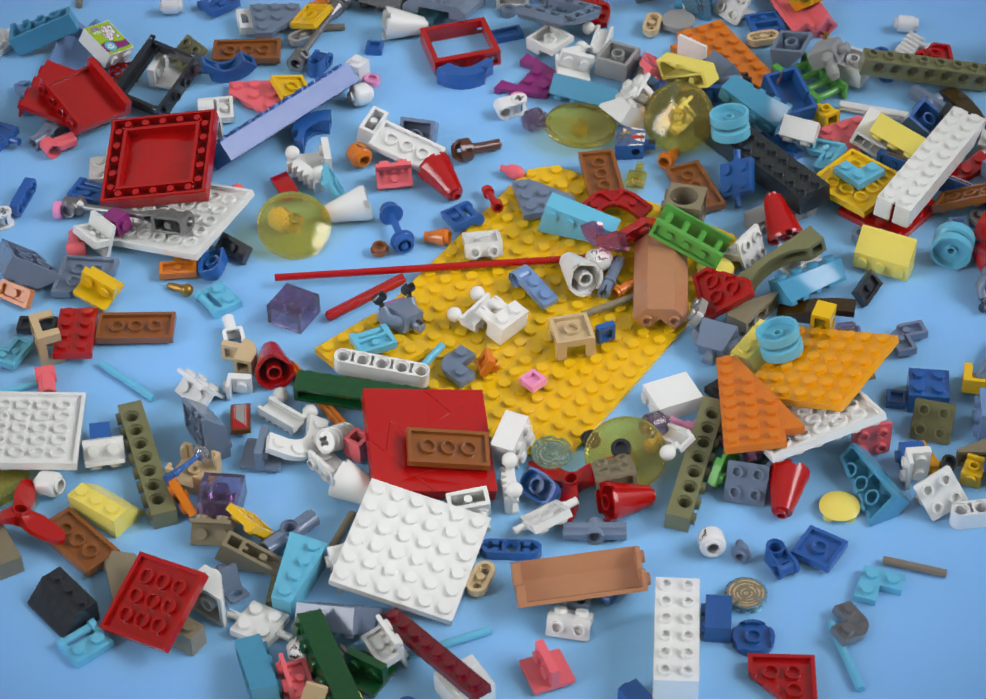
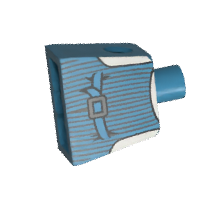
M674 0L675 9L689 11L698 20H712L714 13L712 0Z

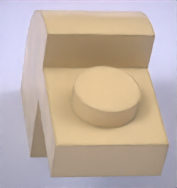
M246 338L243 339L242 343L223 340L220 344L222 359L233 361L234 373L252 374L253 377L258 359L256 345Z

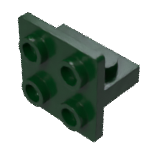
M349 647L345 652L346 665L360 693L372 699L378 695L397 671L396 665L393 664L387 668L386 663L374 658L367 651H359Z

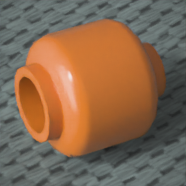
M355 142L348 147L346 157L354 167L363 168L371 162L372 152L364 143Z

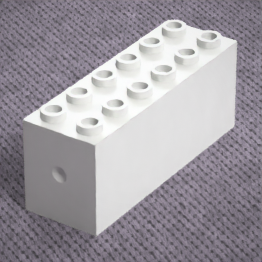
M656 577L652 699H698L700 579Z

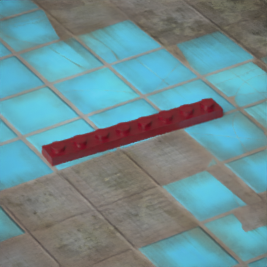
M397 607L381 615L383 620L388 619L393 627L392 631L400 636L403 644L469 699H479L492 692L491 685Z

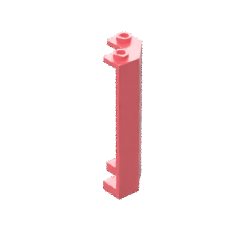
M770 0L791 31L812 32V38L819 37L821 39L824 32L830 34L838 26L821 2L795 11L787 0Z

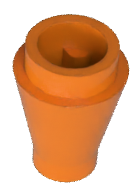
M672 148L661 153L658 157V165L663 169L673 166L680 156L679 149Z
M446 228L425 231L423 239L425 243L446 246L452 242L451 230Z

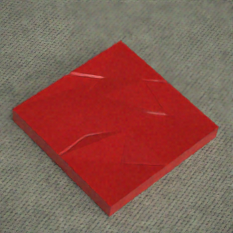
M216 109L112 120L100 205L130 209L209 201L219 122Z
M363 388L361 402L370 481L373 478L436 500H446L445 493L487 485L489 499L495 500L498 490L490 436L491 466L489 471L407 466V427L488 432L489 435L483 390Z

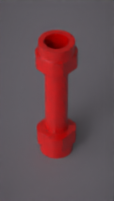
M484 185L481 189L484 198L489 199L491 209L494 212L500 213L504 208L502 201L495 197L492 186Z

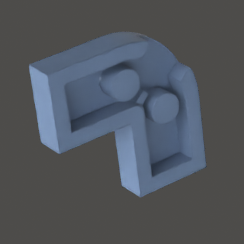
M922 320L898 324L896 329L890 334L898 335L899 343L894 348L897 357L917 354V347L913 341L928 338V330Z
M463 345L458 346L443 358V375L460 388L466 386L475 379V372L466 367L475 360V353Z

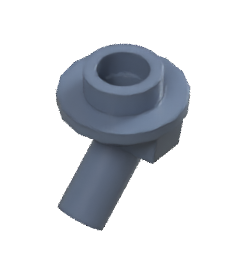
M738 539L735 542L736 546L731 551L732 557L739 563H748L752 558V554L747 544L742 539Z

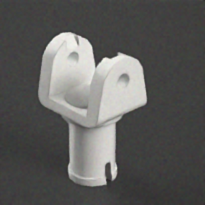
M224 315L222 317L225 327L222 330L223 340L240 338L242 343L245 338L243 327H236L234 315Z

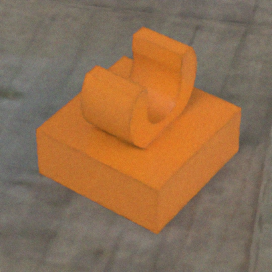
M485 348L475 362L479 374L487 377L490 371L497 373L500 369V365H496L498 359L493 356L490 349Z

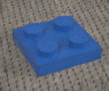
M810 525L791 550V554L797 560L829 573L847 549L848 541Z

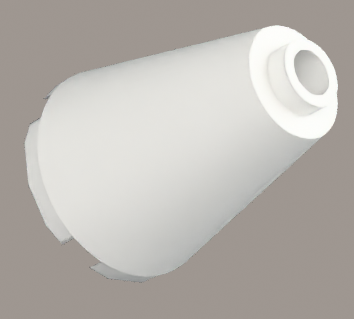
M385 6L386 9L383 10L381 27L385 30V33L382 32L384 40L420 35L419 28L428 27V21L425 20V17L390 6Z
M359 185L325 204L324 209L321 210L324 221L328 220L329 223L372 220L374 217L364 185Z
M567 252L561 256L559 264L567 286L574 295L585 297L591 295V292L595 289H599L603 281V272L597 263L572 252Z
M346 459L336 471L333 480H335L334 487L330 485L328 495L332 498L361 504L370 483V476L351 460Z

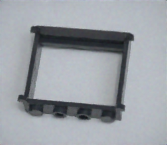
M151 34L116 84L132 101L131 106L151 115L170 114L175 104L191 85L193 79L199 74L202 65L197 58L198 53L193 52L190 55L154 40L156 36ZM160 52L188 65L158 106H154L128 93L156 54Z

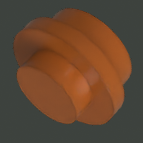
M375 241L370 248V252L373 256L383 257L389 253V247L384 241Z

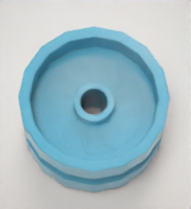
M725 103L712 108L709 112L710 124L712 125L711 136L715 142L735 144L746 140L751 135L750 123L748 122L749 110L745 105Z
M951 221L939 225L935 230L930 248L932 260L938 266L949 270H957L967 266L971 260L976 238L974 232L967 225L960 222Z
M773 317L762 322L756 329L755 335L760 345L761 356L768 363L782 364L790 362L799 357L804 350L799 325L796 319L792 317Z

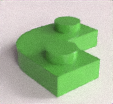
M724 452L722 458L717 457L707 484L720 488L726 480L728 461H739V453L725 455Z

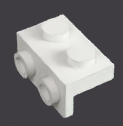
M560 605L551 607L547 614L545 634L551 637L587 642L594 620V613H590L587 609L569 610L567 607Z

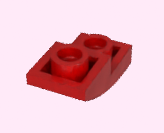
M287 171L270 178L272 185L277 189L278 195L282 200H290L299 193L297 186Z

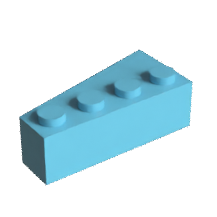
M552 192L545 206L537 231L600 244V241L617 232L621 219Z
M293 532L289 534L272 591L271 602L272 608L289 614L290 620H293L295 617L296 602L305 601L326 568L324 556H327L328 543Z

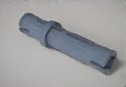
M619 255L614 256L606 276L603 277L601 287L598 290L600 298L605 293L603 299H607L610 296L611 290L616 285V279L625 263V259L622 256L619 261Z

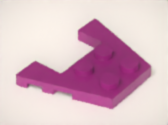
M527 53L520 60V67L531 71L519 84L516 85L501 80L494 87L495 94L508 92L511 95L519 91L525 93L528 98L547 100L551 96L549 90L554 73L557 72Z

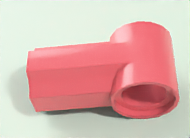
M72 131L55 138L50 136L44 137L39 143L42 151L50 159H55L62 151L78 145L75 134Z
M72 227L69 231L68 243H66L67 255L87 256L86 242L79 239L72 232Z
M54 364L34 367L39 392H57Z

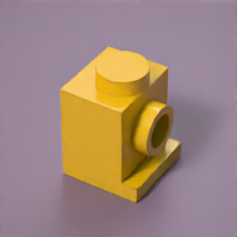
M828 102L817 104L818 108L813 120L819 122L821 127L839 122V109H834Z
M968 453L961 470L960 484L976 489L980 488L986 471H984L985 457Z

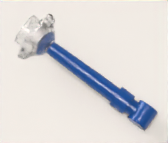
M196 445L192 450L194 455L192 458L178 468L163 475L165 483L169 484V480L178 477L181 472L196 460L205 463L209 459L208 449L204 446Z

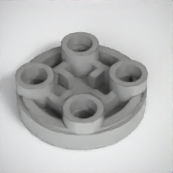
M673 9L662 15V30L664 32L677 33L693 28L695 25L694 15L686 10Z

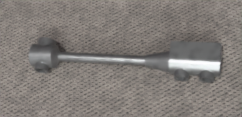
M329 0L327 4H331L333 10L319 25L303 48H296L289 57L287 66L290 70L301 71L307 59L310 57L309 50L331 20L337 19L352 0Z
M82 195L77 197L65 196L62 201L61 212L65 217L71 218L74 215L83 216L86 211L91 212L92 210L104 214L112 207L87 204L86 199ZM118 208L128 212L129 217L139 218L151 223L153 232L185 236L193 229L195 224V217L189 210L182 212L176 211L174 208H158L157 210L135 211Z

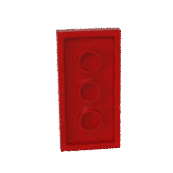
M60 308L57 328H59L61 334V341L54 342L53 359H92L99 318L98 308Z

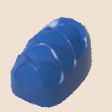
M221 247L205 252L199 258L198 272L206 281H215L222 276L228 262L224 248Z
M534 467L527 469L520 478L519 483L523 488L522 494L543 505L557 499L561 491L559 485L552 478Z

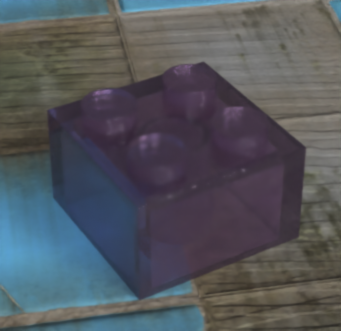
M286 283L266 305L268 323L301 334L321 312L319 294Z
M204 472L196 500L198 514L208 515L212 519H216L217 515L229 516L230 518L231 514L226 510L230 502L243 508L247 495L245 475Z

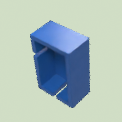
M796 66L782 69L781 73L778 70L764 74L761 89L765 90L767 95L772 98L777 96L781 99L780 102L784 104H792L791 116L807 120L814 119L818 105L812 94L809 95L810 91Z

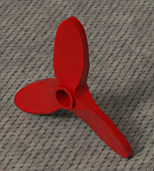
M535 460L528 462L529 468L534 467L543 471L562 488L559 500L561 502L573 497H577L579 501V495L583 489L596 486L591 463L586 464L575 472H569L560 467L547 468L541 466ZM578 505L570 508L573 517L569 518L567 522H573Z
M23 479L16 487L13 505L0 511V525L10 524L18 526L29 535L53 545L64 544V531L44 515L32 511L36 489L31 479Z

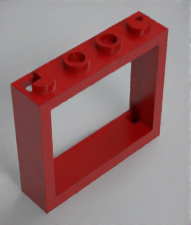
M485 17L469 19L465 22L458 21L419 28L420 43L435 77L437 76L436 69L449 62L458 67H469L488 57L490 59L494 57L493 66L501 65V50ZM483 33L490 49L438 58L431 42Z

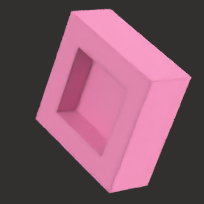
M531 369L519 378V384L534 393L547 384V378L535 369Z

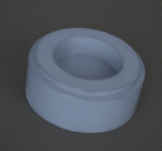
M512 4L502 5L500 7V16L507 19L515 17V6Z

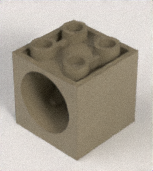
M671 182L669 189L665 190L660 210L662 211L668 202L704 222L707 206V187Z

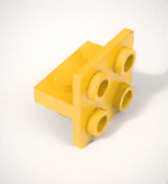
M94 266L91 268L85 267L81 272L80 283L73 290V295L105 312L124 288V283Z

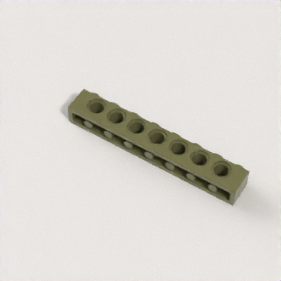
M863 48L858 62L859 75L986 92V64Z
M704 395L691 432L696 440L686 448L664 520V527L687 533L690 525H695L697 513L694 512L695 509H700L702 498L699 496L700 494L704 495L706 489L704 480H708L711 472L709 464L713 465L716 453H713V451L718 450L720 443L718 435L722 436L723 434L720 399Z
M137 400L117 405L119 413L115 414L118 426L122 425L119 429L123 439L126 438L124 446L126 453L130 452L128 454L130 466L135 467L132 468L134 479H139V482L136 483L139 494L143 493V496H141L143 508H148V510H145L147 521L152 522L154 530L179 524L177 509L173 497L167 489L169 485L165 483L163 478L165 472L142 401Z

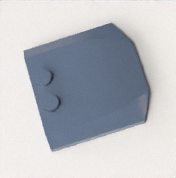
M407 0L403 3L402 10L416 13L422 8L449 12V19L465 22L485 4L486 0Z
M544 0V4L538 6L526 3L515 6V14L519 18L545 25L569 26L599 18L602 6L579 0Z

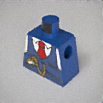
M618 125L615 143L616 160L643 159L645 150H655L656 140L646 139V131L644 129Z

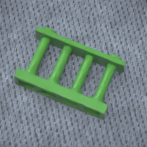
M806 52L801 56V62L793 65L797 67L798 71L801 69L807 71V73L801 75L804 81L813 77L819 80L807 86L810 91L809 95L812 94L816 104L835 94H838L844 100L847 99L849 85L840 78L831 81L826 74L825 67L813 71L806 57L808 55ZM778 63L772 65V72L779 70L781 73V70L785 69ZM825 85L828 88H830L829 90L820 94H817L814 91Z
M668 202L648 234L703 266L713 268L714 270H716L724 256V252L733 239Z

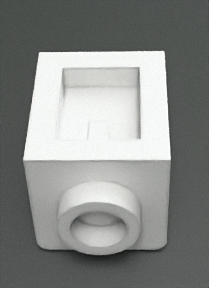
M228 373L227 380L223 381V393H226L227 400H231L233 393L253 392L252 374Z

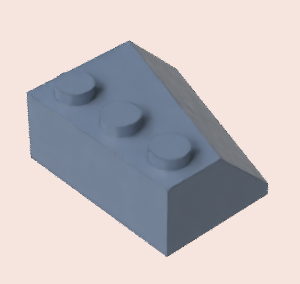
M2 238L0 242V272L5 280L9 282H14L15 280L39 289L54 283L55 280L63 279L64 275L55 272L56 268L47 264V260L39 253Z
M186 397L181 398L185 427L204 458L212 460V450L221 452L222 460L231 457L230 448H232V442L225 424L205 404Z
M296 602L295 616L298 613L321 609L333 636L335 633H341V638H354V635L365 634L377 626L378 622L375 616L377 614L383 615L384 607L346 606L345 604L327 602Z

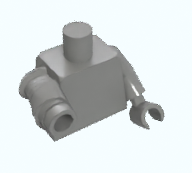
M840 37L819 40L806 57L813 71L825 67L827 76L831 81L840 78V70L837 63L840 62L845 53L851 51V46L849 42L843 43Z

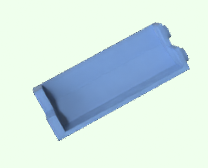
M96 18L87 27L101 22ZM79 22V31L57 41L49 60L74 70L86 67L87 59L94 57L79 42L83 29L87 27Z

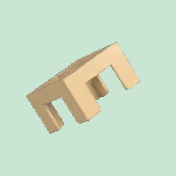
M51 309L28 315L33 341L42 366L66 362L65 359H53V357L49 358L47 347L54 345V342L61 341L59 328L42 331L39 323L40 320L53 317Z
M587 312L549 318V338L555 341L557 361L567 359V348L586 345V356L595 355L596 337Z
M184 441L181 445V460L175 469L195 455L192 443ZM212 450V460L198 459L181 472L176 478L183 489L204 497L223 470L221 452ZM169 462L165 467V474L174 469L172 468V463Z

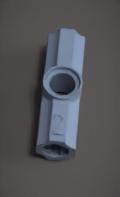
M918 84L913 85L909 90L908 96L916 102L925 97L940 111L946 104L939 93L931 94Z
M47 120L43 123L41 130L28 138V143L32 149L37 151L40 149L39 143L44 137L50 136L55 138L63 135L70 128Z
M307 510L294 520H284L280 524V529L261 541L260 546L277 554L286 547L290 532L305 535L318 526L320 520L313 510Z
M591 517L586 522H566L563 524V540H586L591 545H599L604 540H627V523L604 522L599 517Z

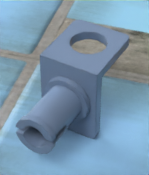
M235 563L227 566L218 564L215 567L221 573L224 597L230 604L250 597V593L241 585ZM234 593H242L237 597H231V595Z

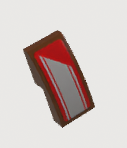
M251 403L231 404V435L251 433Z

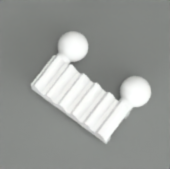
M590 21L585 22L582 25L583 33L590 35L595 32L591 44L588 45L585 41H578L576 45H580L581 48L584 47L585 53L589 52V54L596 57L609 39L612 40L614 26H610L609 30L600 29L598 24L595 26Z
M909 31L893 52L915 55L916 51L928 48L931 43H924L925 39Z
M296 146L287 147L285 151L287 173H292V177H297L299 182L303 180V185L308 184V189L313 188L314 193L321 192L324 189L321 184L323 167L320 165L314 168L310 167L298 158L300 151Z
M475 286L470 290V297L477 302L464 314H462L458 307L449 308L447 318L451 322L460 321L463 327L478 333L479 328L482 329L484 324L487 325V323L476 315L477 309L484 305L494 314L498 311L489 305L491 300L490 293H485L482 287Z
M278 387L273 391V396L268 398V403L265 406L259 405L257 407L258 414L261 419L265 417L266 422L271 421L273 426L276 424L278 429L283 428L285 433L288 431L290 436H292L307 423V418L310 414L318 415V409L313 404H307L304 406L302 414L283 403L288 399L289 394L285 388Z
M669 422L667 426L670 430L664 436L657 433L654 439L650 438L644 443L646 453L653 455L659 451L660 457L665 461L674 459L676 451L682 453L696 440L689 429Z
M507 452L502 457V464L504 466L500 467V483L504 513L515 515L519 514V496H521L523 488L520 483L516 482L514 467L518 464V457L513 452Z

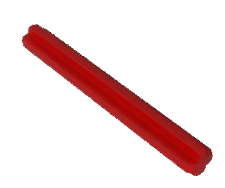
M399 274L326 311L325 317L328 321H332L371 301L373 296L380 291L387 293L403 285L406 282V278L403 274Z

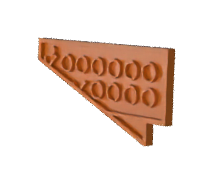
M715 20L711 23L676 33L677 40L678 35L683 34L707 45V57L713 50L725 56L726 59L735 65L741 76L744 72H747L749 77H752L754 88L760 89L764 74L772 72L722 20ZM677 43L670 45L672 53L677 54Z
M724 355L716 358L725 455L787 448L786 436L805 434L804 424L736 355Z

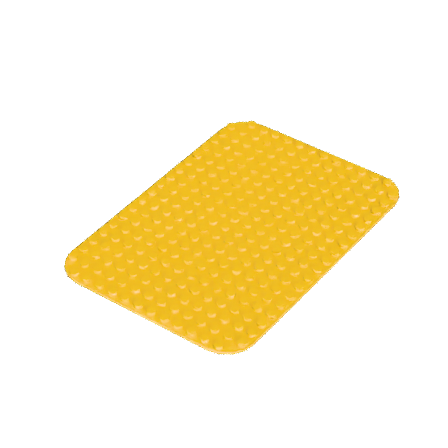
M559 165L528 169L522 178L515 180L531 179L573 195L575 201L581 204L588 198L583 175L562 168ZM511 184L497 198L502 201L504 207L500 213L494 212L490 205L482 213L485 218L483 224L471 225L463 231L499 230L503 242V255L493 259L480 257L478 260H470L466 258L461 233L431 264L562 256L567 252L580 255L601 247V244L538 232L541 218L524 221ZM645 200L653 206V210L646 217L657 219L662 212L660 210L661 206ZM613 207L603 211L606 214L621 219L617 232L638 220L621 208ZM712 226L713 228L733 238L728 248L737 240L734 234L728 233L724 230ZM634 246L610 251L613 258L619 255L618 261L621 256L625 259V263L616 279V284L620 285L630 278L634 280ZM689 257L688 313L691 310V303L697 298L692 275L698 272L696 269L698 262ZM731 261L734 265L733 274L741 265L738 261ZM559 263L528 265L559 297L558 303L542 310L521 286L516 288L509 281V272L521 266L421 272L412 281L416 288L411 294L412 297H415L417 307L423 310L421 321L426 323V327L422 333L412 330L402 334L423 349L425 357L439 342L445 344L442 352L429 365V384L426 388L483 390L490 440L493 439L506 410L529 416L535 440L533 445L529 446L527 456L534 458L535 449L542 444L547 447V442L561 443L568 448L564 452H570V455L583 445L580 440L582 433L587 430H596L689 325L686 321L677 328L672 329L660 319L650 327L644 328L633 319L632 301L588 317L594 334L596 325L613 320L616 324L615 339L600 344L596 342L595 355L586 356V345L568 347L567 359L557 361L555 341L549 338V318L581 313V311L615 300L617 298L613 296L612 290L607 299H603L605 293L600 298L597 289L592 291V294L589 296H576L569 290ZM608 270L603 271V277L606 276ZM475 286H480L484 289L485 293H490V298L497 295L507 304L515 300L526 308L529 313L526 327L502 345H498L486 335V324H484L482 329L479 328L478 333H475L463 327L460 321L451 322L447 318V311L451 307H458L462 314H464L477 302L470 297V290ZM634 290L631 291V292H629V293H627V294H625V296H626V295H629V294H631V293L633 294V293H634ZM400 293L395 299L403 297L404 295ZM460 345L475 353V360L466 366L475 372V379L463 388L448 380L443 375L442 370L443 358ZM485 348L492 350L493 356L498 359L496 365H500L497 373L490 371L487 377L479 374L475 363ZM531 369H535L547 378V384L534 393L519 384V378Z

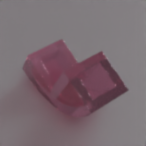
M590 221L580 225L583 235L594 247L616 253L629 251L625 233L614 231L605 235L602 222Z

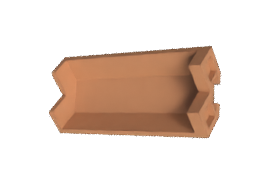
M649 233L637 240L634 245L633 319L644 328L650 327L661 319L672 329H675L688 320V257L649 236Z
M630 546L510 562L517 607L524 608L648 591L651 579L649 572L646 573V570L642 568V563H645L644 551L640 550L639 546Z

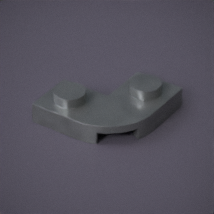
M851 601L835 605L832 613L841 623L831 626L830 634L842 647L864 639L869 629V623L863 613Z

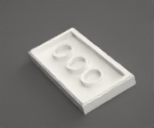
M384 119L367 144L369 149L395 161L399 159L411 161V168L420 172L419 166L425 158L433 153L439 155L441 151L447 152L446 147Z

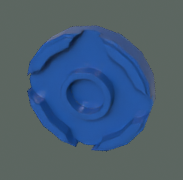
M743 620L736 628L732 629L731 643L738 653L748 657V653L768 654L774 648L775 633L771 627L766 626L765 622L761 620Z

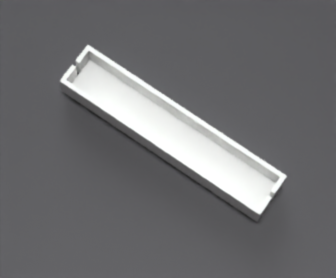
M953 106L877 196L873 214L889 220L894 204L895 209L892 222L908 228L979 141L986 119L973 113L969 115L968 111Z

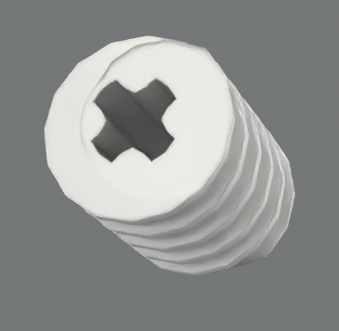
M342 422L320 429L315 438L317 448L324 454L344 449L343 438L355 426L349 422Z

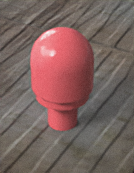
M501 164L500 171L506 173L508 178L517 180L524 176V169L521 166L509 164L508 166Z

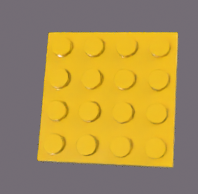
M851 148L816 175L830 184V200L864 218L874 211L877 196L898 172ZM847 160L860 169L873 161L885 169V176L858 190L833 174V167Z
M373 313L317 346L315 354L334 369V353L340 348L356 350L351 345L348 334L353 332L357 334L379 327L382 323L376 320L378 315ZM390 327V331L398 342V348L378 354L414 362L425 357L423 349L405 335Z

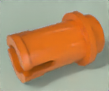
M630 278L620 285L616 284L612 289L613 296L620 298L633 291L634 280Z

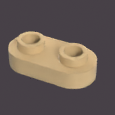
M650 12L646 15L642 33L645 36L652 38L659 34L662 25V15L657 12Z
M774 29L750 32L747 34L746 43L752 48L773 45L779 32Z
M483 560L475 564L466 584V591L470 596L481 597L487 593L495 577V565L492 562Z

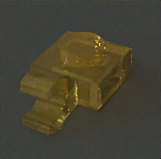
M637 162L635 170H629L626 187L644 189L647 180V172L643 169L644 162Z

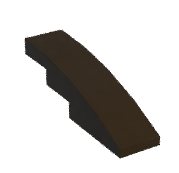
M951 87L939 90V94L943 99L953 106L968 111L969 115L973 113L985 118L975 103L959 89Z
M813 298L805 301L797 300V305L795 306L778 304L776 317L789 316L796 319L799 323L810 324L813 309L817 301L822 300L837 304L836 316L854 318L857 299Z

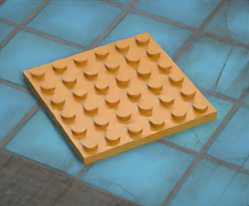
M799 326L800 336L804 344V350L801 355L790 362L782 364L765 362L755 375L785 406L843 412L897 346L899 338L898 335Z

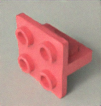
M399 159L394 163L380 161L378 164H375L377 191L413 187L411 161Z
M892 421L880 422L876 426L861 429L858 433H851L850 444L854 442L866 448L871 455L889 452L893 427Z
M543 639L535 641V651H532V657L519 660V666L534 695L575 683V677L561 650L558 648L549 651Z
M283 652L278 653L279 662L275 664L278 679L280 678L283 687V699H300L306 682H313L306 658L285 662Z

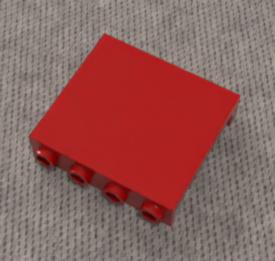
M94 57L87 59L86 67L48 82L43 77H40L38 86L40 94L46 97L50 106L55 108L58 115L65 120L68 127L76 135L130 114L132 101Z
M47 60L44 66H40L37 77L34 76L31 87L26 89L24 98L19 100L17 109H19L18 116L21 117L24 111L68 127L55 108L50 106L46 97L40 94L38 86L40 77H43L48 82L76 70Z

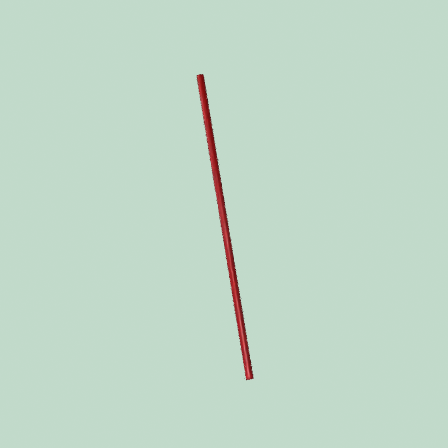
M561 256L281 273L274 275L275 281L510 267L522 266L524 264H557Z

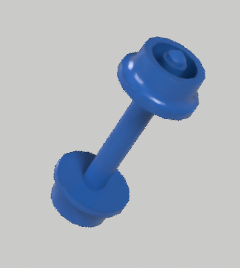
M389 201L380 207L379 219L385 225H392L395 233L390 239L392 248L402 254L408 253L414 247V235L409 230L401 229L399 221L402 219L403 210L395 202Z

